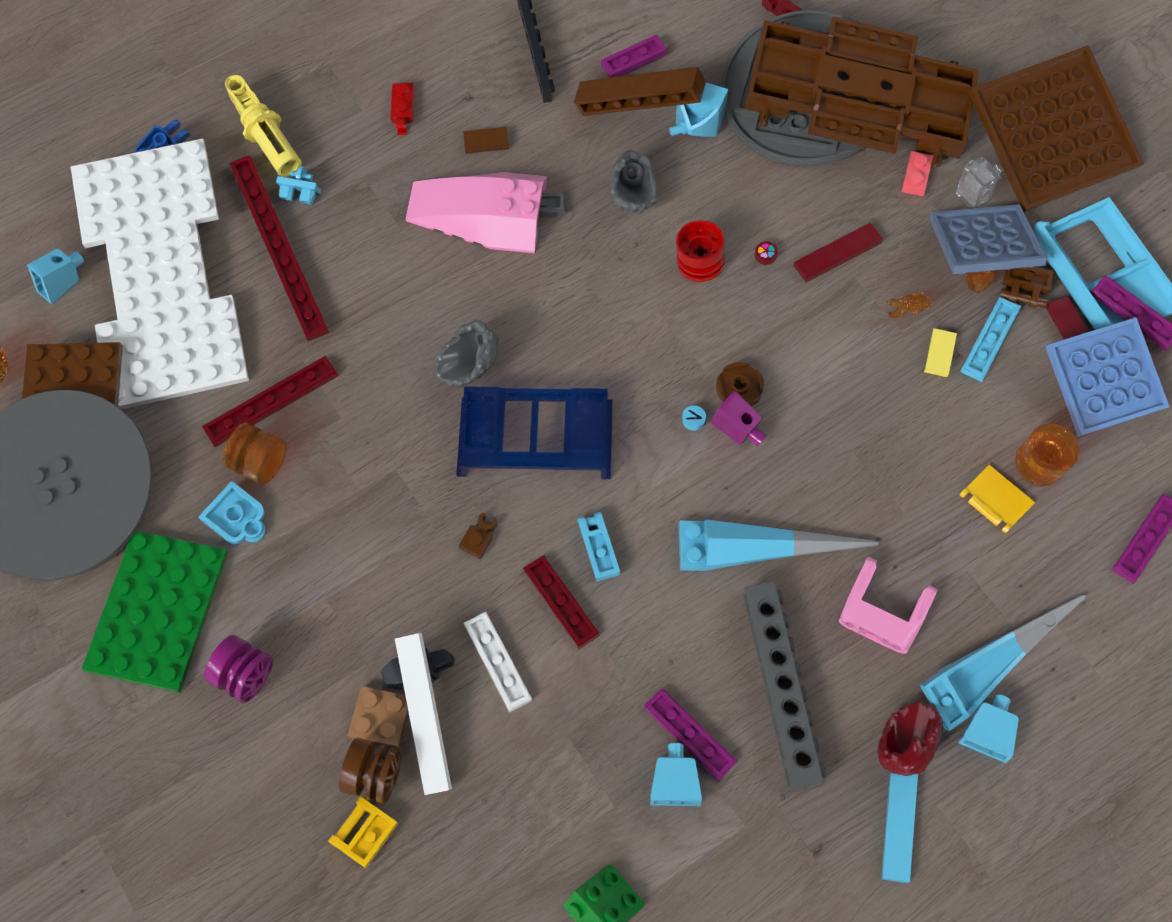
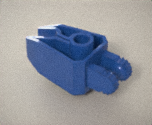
M177 119L164 128L154 126L136 146L134 153L183 143L189 137L190 132L184 129L172 138L171 135L181 125Z

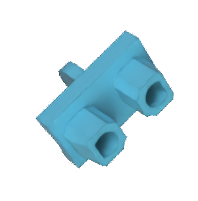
M302 166L298 167L297 172L290 171V178L277 176L276 183L280 186L279 197L283 200L293 201L295 191H300L299 201L304 204L313 205L316 194L321 195L322 188L317 187L316 183L308 182L312 181L313 175L307 174L306 168Z

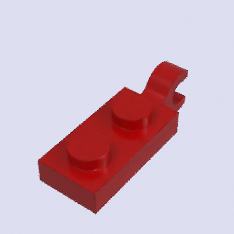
M392 83L391 123H396L397 135H406L407 123L413 122L414 83Z

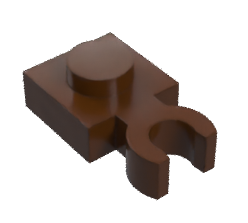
M485 513L479 515V525L477 528L470 525L459 544V549L479 559H482L493 540L492 535L488 533L497 527V519L493 518L490 524L483 523L486 519Z

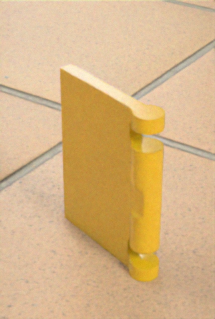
M990 465L959 494L964 498L970 492L973 496L968 503L995 526H998L1002 521L1007 523L1001 530L1005 534L1035 504L1032 499Z

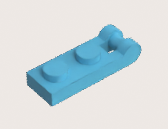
M601 512L593 513L592 517L585 518L583 516L577 518L596 582L620 575V569ZM597 526L598 528L597 530L589 531L588 529L589 527Z

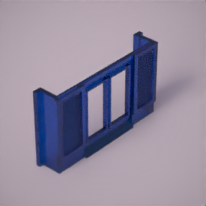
M464 386V396L461 401L457 477H466L467 468L596 470L601 471V479H611L613 399H608V389H532ZM506 401H532L529 452L503 451ZM539 401L565 402L563 452H537Z

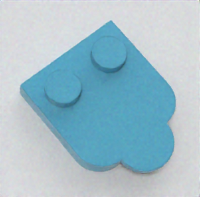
M233 481L225 487L199 516L203 523L231 544H240L245 540L252 543L258 542L266 533L265 525L262 522L265 516L262 505Z

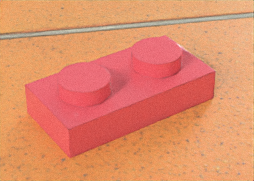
M911 151L901 192L924 196L933 155Z

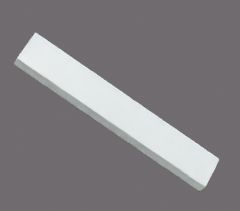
M422 633L396 638L395 643L424 795L451 790L452 785Z

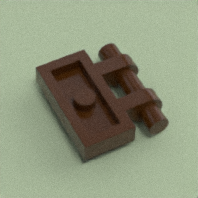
M1038 267L1005 269L1002 285L1010 286L1011 289H1001L999 297L1008 299L1013 303L1017 301L1029 304L1028 307L1032 308L1037 306L1046 308L1048 299L1040 298L1039 296L1040 293L1049 294L1054 271ZM1019 289L1032 291L1031 295L1019 293Z

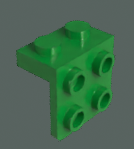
M607 865L577 888L563 907L576 922H627L642 910L645 904L612 865Z

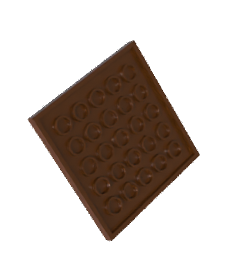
M1089 45L971 88L968 92L1023 212L1139 168L1144 164Z

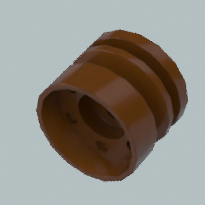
M355 738L349 746L342 765L339 790L342 793L358 797L366 787V798L372 801L376 797L378 803L385 804L390 798L399 777L401 750L393 747L389 751V747L383 744L375 754V743L373 741Z

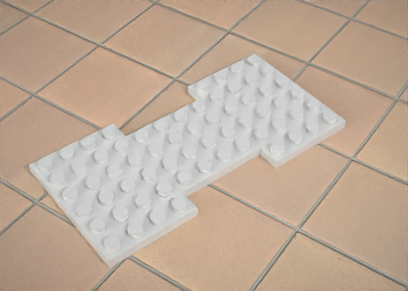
M198 139L71 166L82 244L85 248L106 244L118 320L96 324L95 330L97 343L120 342L123 345L118 408L122 410L249 381L234 297L228 295L211 299L197 224L219 220L204 140Z

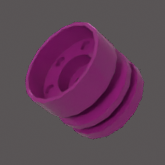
M230 635L212 653L204 671V680L219 690L226 689V693L229 696L235 697L242 704L247 703L256 696L268 679L273 666V658L271 655L263 653L259 648L251 649L250 643L237 635Z

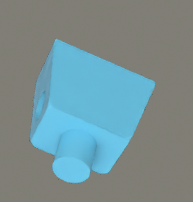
M55 249L29 263L27 266L37 293L50 304L55 303L78 282L79 277L76 268L84 263V259L77 251L67 256L60 249Z
M996 695L992 705L983 702L978 707L958 743L1007 763L1014 754L1019 721L1017 715L1007 712L1011 700L1006 696Z
M668 744V758H657L650 805L701 806L702 795L695 759L684 758L683 744Z

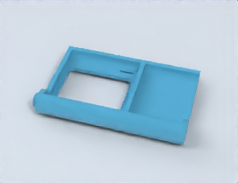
M1110 197L1052 224L1040 221L1032 226L1048 263L1094 330L1125 320L1092 296L1090 292L1101 279L1087 283L1055 238L1056 235L1089 220L1097 225L1125 265L1124 268L1107 276L1164 318L1172 315V283Z

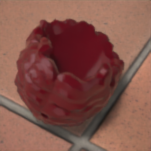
M916 702L900 708L896 713H891V718L886 722L877 745L878 758L885 770L902 776H911L925 771L934 757L941 738L942 716L939 715L935 706Z

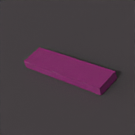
M1107 275L1090 292L1096 300L1126 321L1136 317L1142 334L1165 351L1171 347L1172 323Z
M1164 493L1159 497L1111 569L1132 584L1136 582L1172 527V498Z
M661 688L644 705V709L680 744H683L684 748L718 782L737 763V760L664 689Z

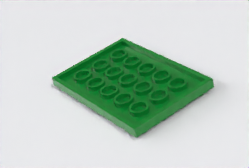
M136 531L127 544L81 670L90 674L181 693L228 555L227 550Z

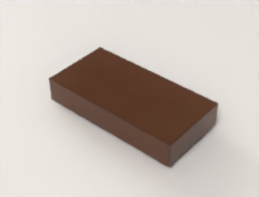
M507 127L463 131L466 154L509 149Z

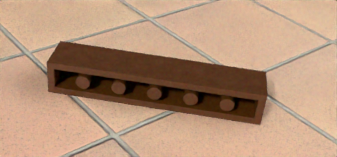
M698 67L580 81L574 103L583 116L701 103L706 80Z

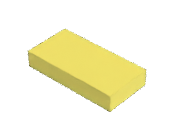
M933 329L924 372L948 377L957 333Z

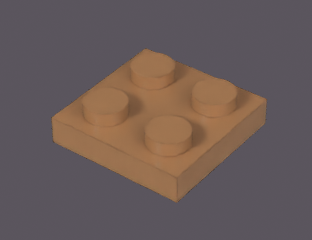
M361 686L347 735L348 738L355 739L358 737L373 741L375 744L399 748L409 713L406 695Z

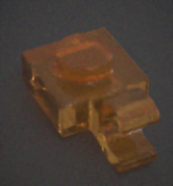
M924 292L901 296V299H890L887 301V304L889 306L897 305V308L893 312H888V315L891 318H898L905 310L911 313L922 312L924 308L931 307V298Z

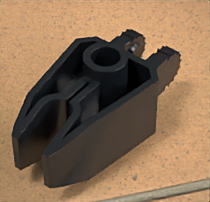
M425 648L431 682L434 683V681L440 678L438 672L447 670V668L455 665V658L445 649L431 652ZM397 657L383 667L381 670L384 685H388V688L404 689L399 659Z

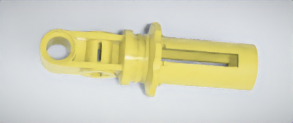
M239 75L228 77L225 86L231 101L241 116L240 121L244 126L243 136L245 139L259 144L279 176L287 177L290 176V171L297 172L302 161L279 129L280 122L282 121L280 115L275 113V111L269 110L265 104L259 102L257 96L251 91L243 77ZM269 135L273 138V140L275 141V143L277 144L282 153H277V151L267 138Z

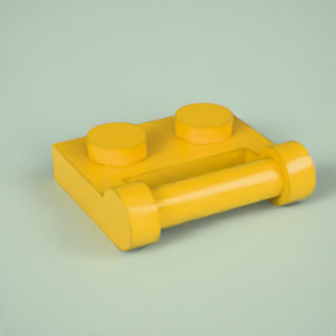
M360 796L356 801L357 806L336 835L332 834L328 842L367 869L397 827L398 822ZM365 811L370 813V816L349 845L344 843V840Z

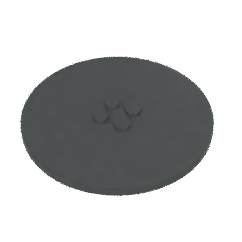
M822 10L794 11L767 20L776 23L785 21L784 25L788 22L789 26L823 34L829 33L832 17L858 22L842 14ZM764 22L752 29L740 40L726 62L721 87L728 89L725 112L727 121L734 133L747 147L767 159L793 166L830 164L843 160L865 148L808 134L811 114L789 110L787 119L769 116L768 126L763 127L764 120L762 126H760L758 123L761 114L744 109ZM841 71L837 73L839 79H849V75L846 72ZM884 81L881 83V87L884 90L889 91L893 89L890 82ZM818 87L824 93L893 108L888 103L880 101L869 102L866 98L858 96L848 97L845 93L836 91L826 92L823 88Z
M54 390L21 399L0 412V568L17 576L36 580L71 578L104 564L115 556L135 534L150 503L153 487V465L150 451L141 431L117 406L90 393L73 390Z

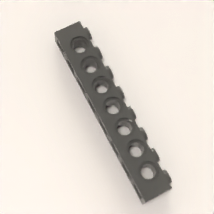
M775 582L747 586L744 588L743 598L789 793L820 787L823 779L826 778L824 764L818 761L817 753L820 750L817 737H812L810 727H813L811 712H806L804 704L807 701L806 690L804 686H800L798 677H801V670L798 661L794 662L792 652H795L793 638L787 635L786 628H789L787 614L782 613L780 604H783L781 590H776ZM769 608L773 614L766 616L761 613L760 609ZM769 631L776 632L779 638L771 640L767 637L766 633ZM779 655L785 660V663L776 664L773 662L772 657ZM778 681H788L791 685V688H780L778 685ZM785 705H793L797 713L793 715L788 714L783 707ZM790 731H800L803 739H793L790 736ZM796 756H806L809 760V765H799L796 761Z

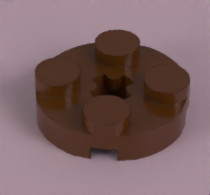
M743 362L727 365L718 375L716 382V391L720 400L724 402L735 391L750 406L760 401L764 389V379L760 371L756 368L754 370L749 367V364ZM740 381L742 385L746 384V387H744L742 390H739L734 386H736V382Z

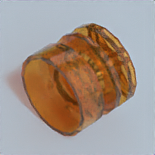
M245 422L235 429L228 439L222 456V464L225 468L237 474H244L247 479L258 485H265L275 477L284 461L286 454L285 440L270 433L265 434L263 429Z
M1056 424L1041 425L1034 429L1016 451V469L1021 477L1030 484L1040 487L1051 486L1058 482L1078 460L1080 451L1078 442L1074 435L1063 426Z

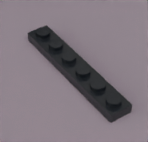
M517 0L543 103L552 102L551 93L555 92L552 79H548V75H550L548 62L544 63L543 60L546 58L544 46L539 45L541 35L539 29L535 30L537 20L535 13L530 11L533 9L532 1Z

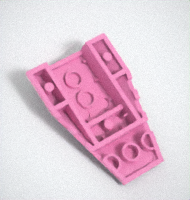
M499 172L413 182L406 222L431 230L438 229L446 235H456L464 238V241L483 244V247L488 249L535 254L538 237L537 222L542 193H545L547 176Z

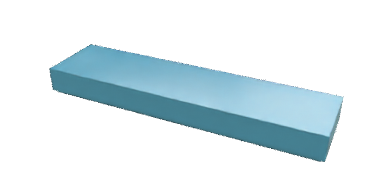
M999 297L960 371L961 373L980 382L983 381L1021 308L1020 305Z
M890 772L882 880L910 883L918 774L902 776Z

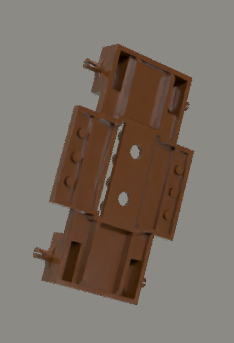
M832 17L828 34L789 26L788 22L784 25L785 21L776 23L764 20L744 109L761 114L758 123L760 126H762L763 120V127L768 126L769 116L787 119L789 110L811 114L808 134L892 154H895L901 135L917 139L915 149L932 153V166L936 164V167H940L942 156L959 159L967 145L973 109V101L968 92L971 88L977 86L979 69L958 65L957 61L954 64L955 60L948 63L915 55L918 36L842 18ZM844 71L849 75V79L841 80L838 78L837 73ZM884 81L890 82L893 89L886 91L881 87V83ZM818 87L823 88L826 92L845 93L848 97L858 96L866 98L869 102L880 101L888 103L891 107L901 106L904 108L897 110L822 92V89H818Z

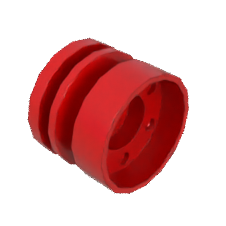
M697 220L684 225L677 233V265L680 273L685 278L694 282H706L719 276L724 269L725 239L722 230L716 224L710 221Z

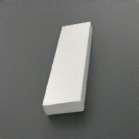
M487 612L464 622V626L509 713L531 702L532 698Z

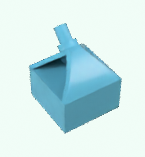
M706 82L701 103L677 105V125L669 128L671 136L682 133L683 135L716 137L725 119L728 89Z

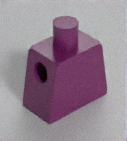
M735 391L720 405L711 420L715 427L740 445L748 438L758 447L767 437L766 434L757 428L762 420L761 416Z

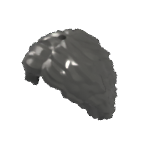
M627 150L612 167L611 174L609 175V190L611 199H613V202L621 211L625 210L630 214L636 212L639 215L657 202L658 191L655 169L651 161L644 154L639 155L636 151Z
M473 320L460 326L455 332L456 336L452 337L436 355L435 375L442 383L449 386L454 385L456 388L470 384L485 374L486 370L497 359L499 354V338L481 320Z

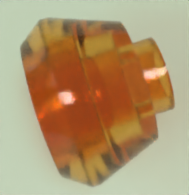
M993 270L965 273L970 291L980 293L991 286L992 281H994Z

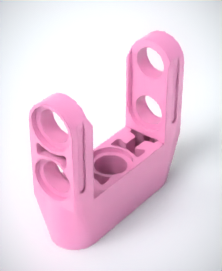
M868 556L849 594L839 622L844 627L891 650L906 654L924 622L938 589L928 585L919 597L909 621L898 618L862 600L876 570L877 560Z

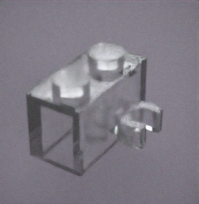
M984 157L976 161L971 160L963 168L964 171L959 180L956 194L970 209L990 202L1003 170L998 164L992 167Z

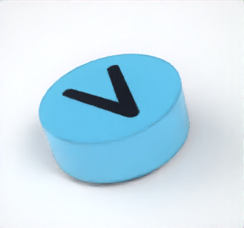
M689 406L683 411L682 423L687 429L696 431L705 425L706 413L701 407Z

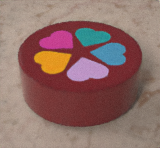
M760 242L755 248V259L763 265L772 264L777 259L778 249L772 242Z

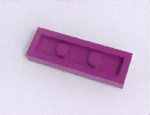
M654 35L602 59L601 66L609 78L620 77L667 55V48L659 37Z

